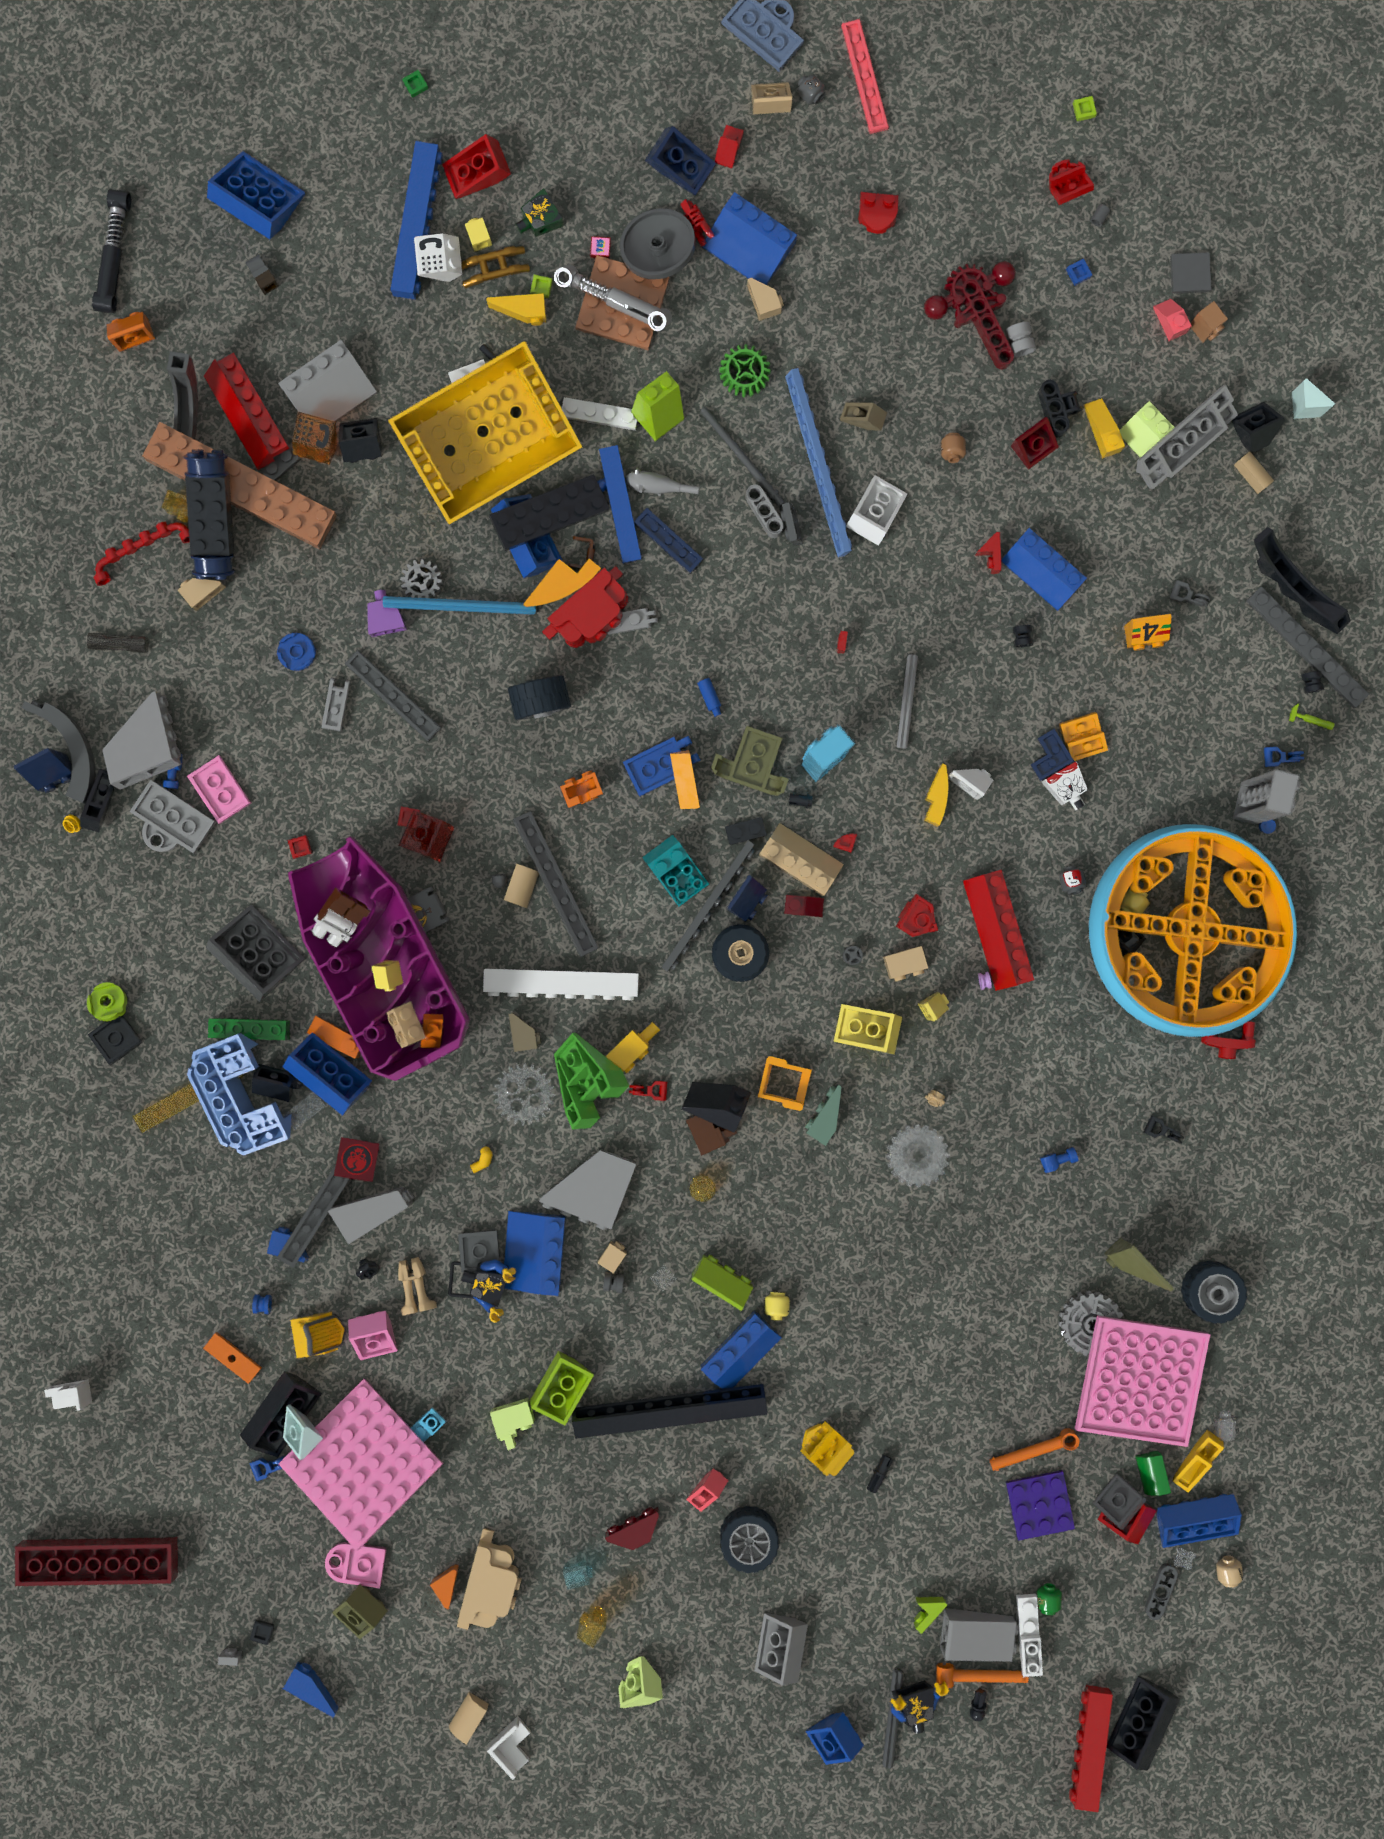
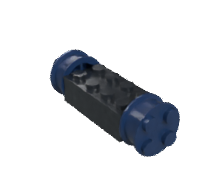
M193 449L192 452L183 455V458L187 459L185 484L190 556L194 559L192 574L196 576V579L215 577L216 580H225L227 576L235 573L231 558L234 557L230 475L225 469V459L228 458V455L223 454V450H211L210 453L204 452L203 449Z

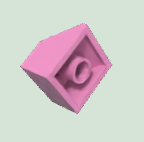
M386 1311L348 1320L349 1340L360 1360L398 1351L391 1320Z

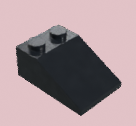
M692 1082L681 1110L735 1133L751 1092L731 1084Z

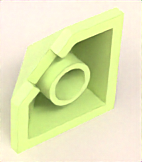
M640 1656L630 1661L626 1668L629 1671L625 1681L621 1680L619 1685L620 1708L649 1705L663 1699L661 1678L645 1657Z

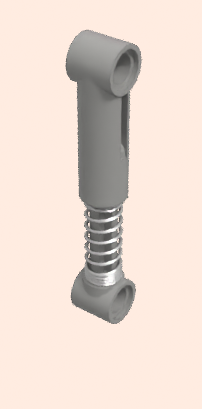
M565 265L557 269L554 274L555 282L560 287L582 289L588 295L592 294V297L601 298L602 301L606 302L607 306L648 324L653 330L660 331L672 322V315L668 309L658 308L615 287L609 289L606 288V285L603 287L601 283L597 284V281L593 282L592 279L584 278L573 265ZM564 272L568 273L569 280L565 279ZM657 315L663 318V324L657 320Z

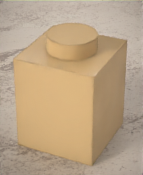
M611 1241L597 1263L614 1274L627 1253L624 1250L626 1247L618 1241L615 1243Z

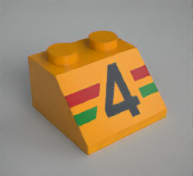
M1171 614L1136 618L1129 621L1124 626L1127 648H1133L1136 651L1145 649V646L1152 645V648L1163 647L1164 643L1170 639Z

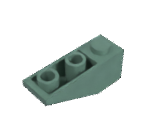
M838 1084L835 1087L833 1085L826 1093L828 1096L825 1103L820 1102L815 1110L817 1115L814 1119L810 1118L805 1125V1128H807L805 1132L825 1146L837 1128L842 1088Z

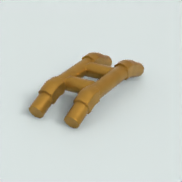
M524 246L505 247L501 250L465 259L461 262L462 270L480 264L482 274L474 275L463 281V286L469 288L488 280L529 272V264H516L508 267L505 257L525 254ZM498 259L500 269L489 272L487 261Z

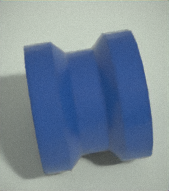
M255 1294L252 1304L253 1314H258L259 1312L270 1314L272 1296Z

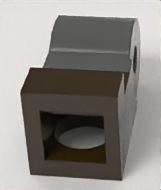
M259 254L246 261L248 268L264 295L279 287Z

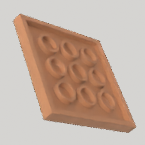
M597 255L590 279L593 282L597 281V284L601 283L603 287L605 285L608 289L615 287L661 308L670 277L645 279L632 273L625 263ZM587 292L585 293L575 327L576 330L649 350L654 330L648 324L607 306L606 302L602 301L601 298L597 299L596 296L592 297V294L588 295Z

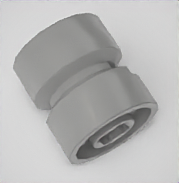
M1029 322L1017 323L1006 329L1009 342H1012L1010 347L1014 357L1025 356L1036 351L1034 338L1030 337L1032 329Z

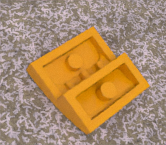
M1096 712L1059 723L1065 746L1074 761L1108 751L1105 735L1101 731Z

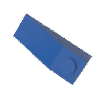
M298 1662L283 1689L334 1718L339 1708L316 1672L312 1670V1667L307 1663Z

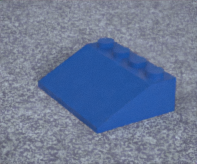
M243 151L208 180L207 198L269 240L283 228L305 195L304 191Z
M734 192L711 229L714 237L711 239L707 236L705 239L706 244L702 247L748 279L753 278L767 285L796 244L797 234Z
M508 1211L504 1265H508L509 1269L515 1268L516 1273L512 1275L515 1277V1280L510 1283L506 1282L504 1289L559 1296L566 1223L565 1215Z

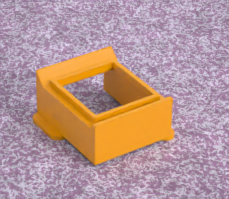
M769 1056L766 1060L758 1097L781 1102L785 1108L801 1111L804 1106L812 1069L787 1064V1061L784 1059ZM772 1065L802 1072L796 1100L766 1093Z

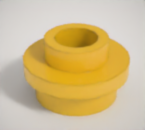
M69 814L64 818L63 827L66 831L74 833L81 830L80 819L77 816Z

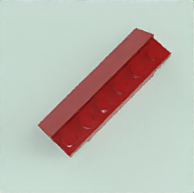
M234 352L219 361L214 359L204 378L253 463L259 470L274 462L273 457L288 450L289 447Z
M1002 870L964 880L963 884L995 991L1033 981V973Z

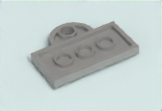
M153 780L149 781L129 811L145 822L142 829L143 840L149 848L158 852L171 851L180 844L193 854H196L216 821ZM159 835L162 842L159 846H154L152 840L155 836Z

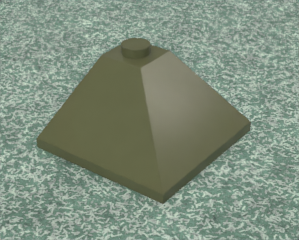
M1118 1239L1104 1253L1108 1257L1106 1259L1107 1263L1112 1268L1117 1267L1124 1272L1171 1292L1174 1290L1137 1248L1126 1240Z

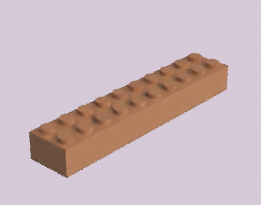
M159 422L142 457L147 462L185 481L187 459H184L183 455L192 452L193 449H203L204 452L210 453L214 449ZM230 457L225 459V469L230 475L231 505L318 549L321 548L337 517L335 511Z

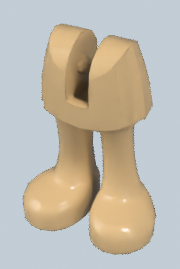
M419 1257L411 1259L413 1273H409L407 1260L399 1261L398 1278L399 1281L403 1282L405 1292V1305L401 1308L402 1315L418 1312L413 1295L412 1280H414L417 1291L419 1311L437 1308V1303L429 1300L426 1295L423 1276L426 1275V1272Z

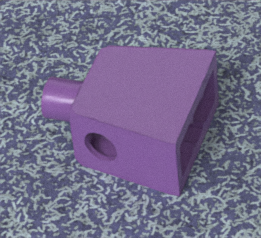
M386 590L375 591L376 602L367 604L369 635L376 637L407 630L399 608L383 607V597L387 596Z

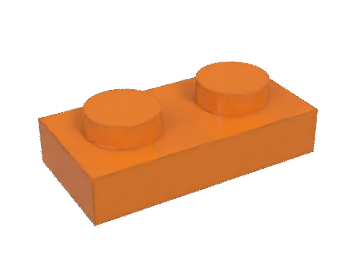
M423 1014L422 1030L426 1038L421 1040V1048H440L443 1014Z

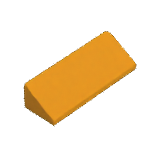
M689 750L670 753L680 809L700 808Z

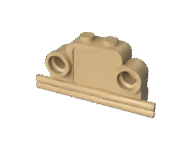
M483 1528L458 1618L457 1627L468 1630L470 1624L490 1628L496 1623L498 1617H505L509 1609H514L517 1597H513L515 1590H519L521 1578H518V1568L511 1565L515 1556L514 1551L508 1545L492 1544L493 1530Z

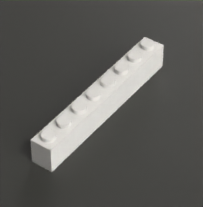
M484 969L483 992H488V996H500V992L507 993L509 997H519V993H526V997H538V994H546V998H557V994H565V998L576 999V995H584V999H595L596 995L603 996V999L615 1000V996H622V1000H634V997H638L639 974Z

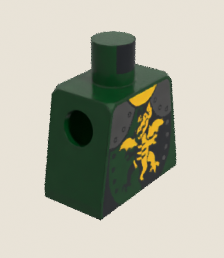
M544 188L521 207L524 219L515 223L521 234L531 229L535 237L564 226L563 218Z

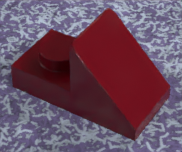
M786 895L784 914L822 917L824 898Z

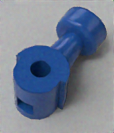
M182 754L180 757L181 765L167 770V780L163 781V788H179V782L175 781L177 770L182 769Z
M1074 1147L1066 1149L1065 1154L1056 1156V1153H1051L1040 1157L1045 1173L1057 1170L1060 1164L1070 1161V1163L1079 1161Z

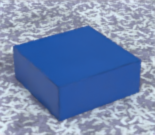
M1084 259L1066 268L1074 286L1092 277V273Z

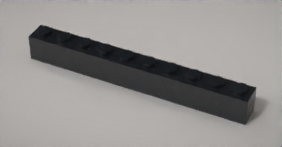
M764 1384L576 1407L572 1413L575 1439L767 1415Z

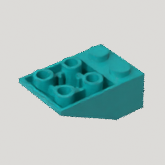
M673 835L642 857L678 907L709 885Z

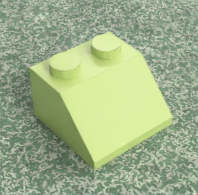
M1149 401L1119 431L1122 439L1139 457H1142L1175 427Z

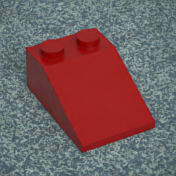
M487 134L442 164L456 199L496 185L511 175L499 141Z

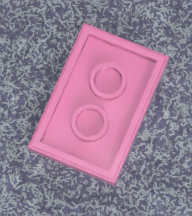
M220 755L187 776L218 824H221L251 804Z

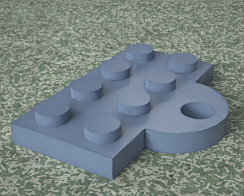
M739 0L722 19L724 27L779 72L804 44V40L791 30L794 12L791 5L785 0H765L761 4L756 0ZM782 7L786 10V12L784 14H778L776 12V9Z

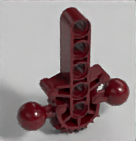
M1002 261L997 263L993 267L992 273L986 276L982 272V266L979 270L976 269L975 264L971 268H969L968 264H965L964 269L959 266L957 272L953 270L951 277H948L946 280L947 284H945L944 289L949 291V295L945 297L939 295L930 296L924 303L925 314L933 320L941 319L946 315L948 308L952 306L956 309L954 326L961 328L973 322L994 365L998 369H1006L1013 361L1014 353L993 311L1003 307L1006 296L1005 294L994 292L991 288L995 284L999 286L1011 284L1016 275L1015 267L1010 262ZM965 288H972L974 293L969 294ZM964 303L966 309L962 312L960 307ZM974 305H980L983 310H976ZM982 322H989L991 324V327H984ZM991 339H997L1000 344L994 345ZM1000 356H1006L1008 358V362L1001 361Z

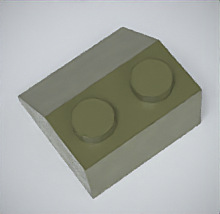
M359 1584L332 1613L361 1639L376 1627L388 1610L380 1600H376L370 1594L368 1588Z

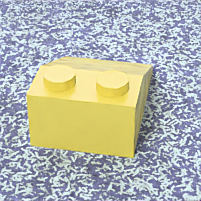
M841 1004L834 1042L895 1055L902 1017L896 1014Z

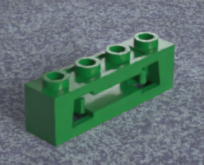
M209 1018L208 1038H228L241 1033L249 1039L290 1040L291 1020Z

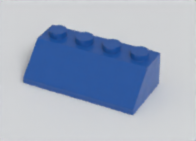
M527 494L505 498L494 506L491 512L494 513L531 499L532 496ZM550 534L510 549L523 578L538 575L552 568L558 559L563 561Z
M1030 528L1001 560L1005 566L1057 611L1087 579Z
M754 1310L701 1364V1371L720 1388H733L782 1337Z
M1222 1494L1214 1498L1205 1497L1197 1501H1183L1180 1504H1165L1158 1507L1157 1521L1162 1547L1166 1548L1238 1535L1241 1512L1234 1494Z

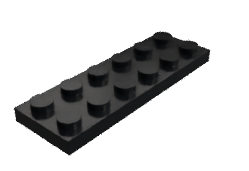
M593 474L489 515V518L504 551H508L608 512L610 508Z

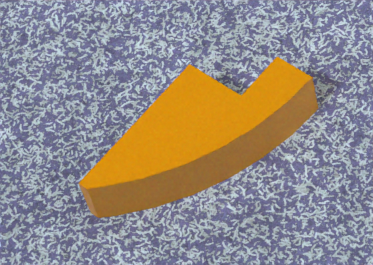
M558 559L523 605L525 607H533L558 601L583 587L601 568L591 559H588L576 573Z

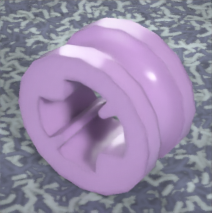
M985 972L984 975L978 973L981 990H984L985 987H988V989L992 988L989 972Z

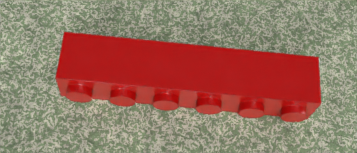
M1086 1685L1085 1691H1082L1081 1694L1083 1711L1079 1712L1081 1728L1077 1730L1076 1735L1077 1743H1079L1078 1750L1074 1752L1076 1769L1072 1770V1782H1074L1073 1789H1070L1069 1800L1072 1801L1074 1808L1077 1810L1099 1812L1113 1697L1110 1689L1106 1687Z

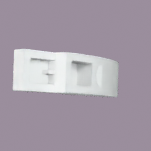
M1016 1595L1017 1623L1019 1624L1018 1642L1023 1677L1043 1676L1037 1595Z

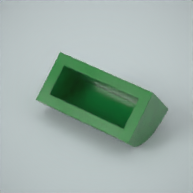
M1157 1450L1136 1455L1144 1494L1150 1496L1170 1494L1171 1490L1162 1454Z

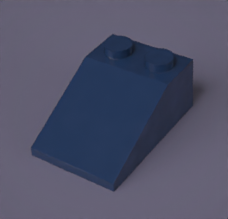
M674 126L664 129L645 159L656 171L693 195L697 194L716 164Z
M46 748L13 766L24 779L40 792H52L56 789V785L60 783L66 784L71 781L72 764L67 754L50 748Z
M748 875L726 910L744 922L747 919L751 921L757 912L754 909L758 903L762 905L768 896L765 894L767 889L752 876Z

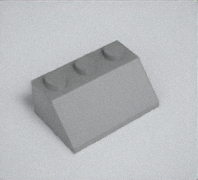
M764 1613L755 1672L782 1686L798 1683L808 1624L796 1618Z

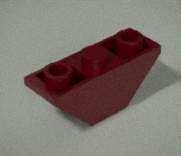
M652 1507L647 1508L642 1512V1515L638 1517L631 1516L620 1526L617 1524L607 1529L606 1541L630 1550H635L649 1543L659 1517L658 1507L654 1509Z

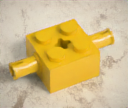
M653 1022L641 1033H637L633 1029L606 1057L627 1074L635 1066L633 1062L637 1058L641 1060L649 1053L647 1050L649 1047L648 1042L660 1029Z

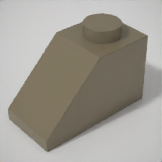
M845 402L840 421L866 430L881 431L887 412L875 403Z
M510 1013L509 1020L514 1052L539 1048L538 1044H541L540 1032L536 1033L534 1027L515 1013Z

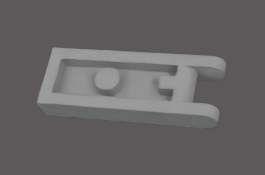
M335 678L330 679L321 728L342 732L350 681L346 680L344 687L335 686Z

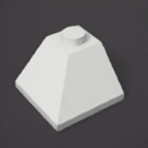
M984 769L954 770L948 775L949 780L976 800L984 796L993 782V779L990 778L991 774Z

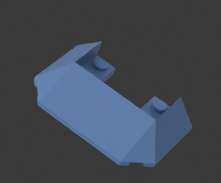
M238 1033L195 1050L192 1054L193 1061L188 1069L187 1076L220 1144L225 1147L230 1146L236 1149L237 1153L246 1155L288 1140L291 1133L292 1114L283 1117L276 1102L254 1109L239 1075L259 1067L251 1051L258 1043Z

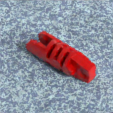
M685 199L680 204L685 213L684 216L690 221L697 241L701 246H704L706 241L702 233L705 232L711 239L714 237V234L698 206Z

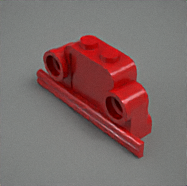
M616 566L609 572L603 568L547 618L550 625L542 633L549 640L559 633L565 639L567 645L572 648L581 647L585 640L589 643L603 640L611 628L614 629L621 623V609L625 608L628 604L627 593L617 582L623 576V573Z

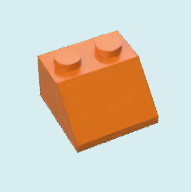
M134 312L129 317L114 319L112 323L107 324L108 340L119 352L155 339L149 320L143 312Z

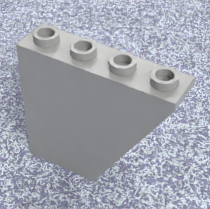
M156 691L147 697L102 750L110 784L120 790L181 765V753L176 745L177 736L172 729L171 724L173 720L167 709L168 701L165 696L160 695Z
M600 1149L546 1192L539 1202L543 1203L542 1206L547 1209L553 1210V1208L561 1210L560 1213L565 1216L571 1217V1215L579 1217L578 1220L587 1224L589 1222L596 1223V1227L605 1231L608 1228L612 1229L637 1162Z

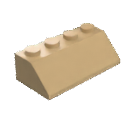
M779 823L759 854L821 896L826 894L844 865L781 823Z

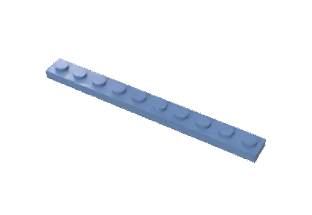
M798 368L791 369L785 378L838 557H843L852 551L851 540L847 537L846 523L840 513L841 506L836 499L835 486L831 482L830 468L826 465L825 451L819 441L820 435L815 427L814 414L810 410L809 396L803 386V376Z

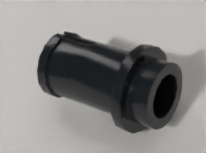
M790 793L789 805L806 806L808 809V807H812L813 796L809 795V793L807 795Z

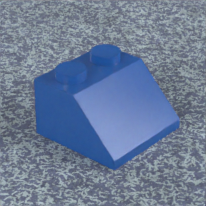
M844 1712L831 1714L805 1731L826 1765L852 1761L864 1746Z

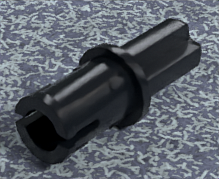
M882 1454L876 1469H873L874 1474L867 1486V1490L877 1493L883 1479L887 1478L886 1474L893 1462L891 1457Z

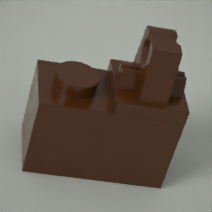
M695 1115L686 1119L701 1156L725 1146L727 1142H730L728 1137L737 1134V1131L734 1133L719 1126L714 1127L713 1123Z

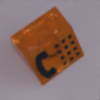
M298 412L292 439L293 454L330 465L337 450L336 422Z

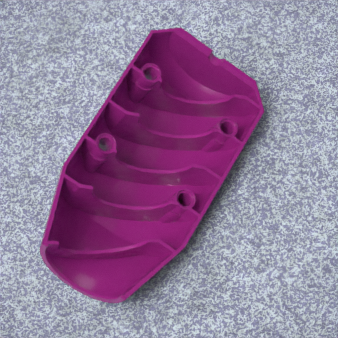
M348 837L346 845L312 864L288 872L302 940L370 1072L397 1081L460 1048L471 1019L403 888L354 837ZM335 887L366 904L371 911L357 925L354 933L350 935L351 938L348 942L343 940L337 947L327 941L331 934L327 931L322 939L315 936L312 932L316 924L315 916L319 914ZM385 960L399 961L403 984L396 986V989L393 991L376 988L372 971L373 965ZM411 1002L421 1027L423 1014H443L440 1048H421V1040L401 1048L396 1039L394 1029L389 1023L387 1012Z

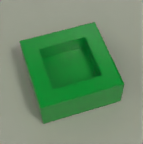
M419 70L402 79L412 98L428 89Z

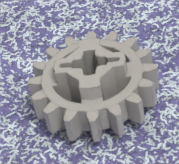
M421 559L420 564L416 560L413 561V566L407 564L408 571L403 570L402 572L405 577L400 578L402 582H405L401 585L403 589H407L405 594L407 596L412 594V598H430V595L436 597L435 591H441L438 584H443V581L438 579L442 576L440 572H437L438 567H432L431 561L425 564L423 559ZM422 569H427L430 572L425 573L422 571ZM420 577H423V578H424V580H423L424 583H423V584H420V583H419V581H420L419 578H420ZM433 583V586H432L431 589L429 590L428 588H429L430 584ZM418 588L422 593L415 592L412 589Z

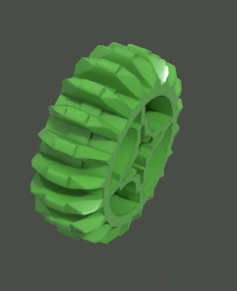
M747 344L744 345V349H741L740 345H738L737 351L731 348L730 354L726 353L724 355L725 360H721L723 367L719 368V372L723 373L720 375V380H725L723 386H729V392L735 389L736 396L739 395V392H742V397H745L746 392H749V395L752 397L753 390L756 393H760L759 387H766L765 382H769L767 375L771 373V370L768 369L770 362H765L767 356H761V349L755 352V346H752L751 350H749ZM740 358H749L747 361L739 360ZM755 363L760 367L761 373L759 377L755 375L756 372L752 369ZM731 365L738 372L735 379L732 378L729 372ZM742 369H748V372L745 371L744 373H742ZM744 380L752 382L749 384H741V382Z

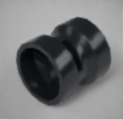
M1031 625L1013 627V634L1015 635L1014 647L1033 646Z
M1321 671L1302 674V681L1305 682V694L1324 690V684L1321 683Z

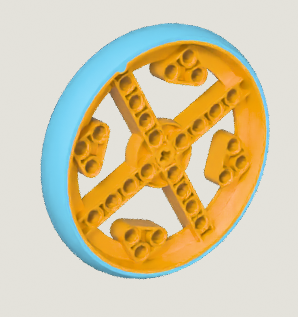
M1182 824L1158 829L1142 836L1125 848L1112 861L1104 872L1093 896L1089 917V941L1093 960L1101 980L1113 998L1128 1013L1146 1025L1166 1033L1187 1037H1203L1230 1031L1245 1024L1263 1011L1282 988L1293 963L1297 942V921L1292 898L1283 878L1272 862L1259 849L1240 836L1220 828L1198 824ZM1199 849H1200V850L1202 851V853H1203L1202 858H1200L1199 855H1198V850H1199ZM1188 852L1184 903L1175 907L1167 917L1120 911L1122 901L1129 887L1133 893H1145L1171 874L1173 863L1163 857L1175 853ZM1212 856L1220 858L1236 868L1228 870L1223 876V881L1244 908H1254L1263 905L1267 930L1221 924L1217 913L1207 906ZM1141 861L1146 864L1145 870L1140 866ZM1160 863L1164 866L1163 872L1159 870ZM1197 868L1201 871L1200 877L1196 874ZM1234 873H1235V874L1237 875V877H1238L1237 882H1235L1234 879H1233V874H1234ZM1252 876L1256 879L1255 885L1251 881ZM1139 880L1144 883L1143 889L1138 886ZM1195 887L1199 890L1198 896L1194 893ZM1250 895L1254 897L1253 904L1250 902ZM1193 907L1197 909L1196 916L1192 912ZM1117 916L1121 918L1120 925L1116 923ZM1136 918L1140 921V926L1138 928L1135 926L1134 923ZM1154 921L1158 923L1159 927L1157 930L1153 927ZM1173 923L1177 926L1176 932L1172 930ZM1210 928H1212L1214 931L1213 937H1211L1209 934ZM1118 930L1165 936L1168 946L1178 954L1174 1006L1159 1000L1149 993L1158 991L1162 986V980L1141 953H1128L1124 957L1122 956ZM1228 931L1232 933L1231 940L1228 938ZM1247 933H1249L1251 938L1249 942L1246 939ZM1265 936L1269 938L1268 944L1265 943ZM1219 943L1265 949L1264 957L1257 973L1252 967L1235 969L1213 988V997L1223 1003L1198 1009L1202 957L1215 950ZM1190 945H1192L1194 949L1192 954L1189 952ZM1132 957L1136 959L1135 966L1131 964ZM1188 964L1192 967L1191 973L1187 971ZM1244 971L1247 974L1246 980L1242 977ZM1130 976L1134 978V984L1132 986L1129 983ZM1149 978L1153 981V986L1151 988L1148 986L1147 983ZM1186 983L1190 986L1188 993L1185 990ZM1223 988H1225L1227 991V995L1225 997L1222 995ZM1242 990H1243L1244 993H1245V998H1244V999L1241 998V991H1242ZM1185 1002L1188 1005V1010L1186 1012L1183 1009V1004Z

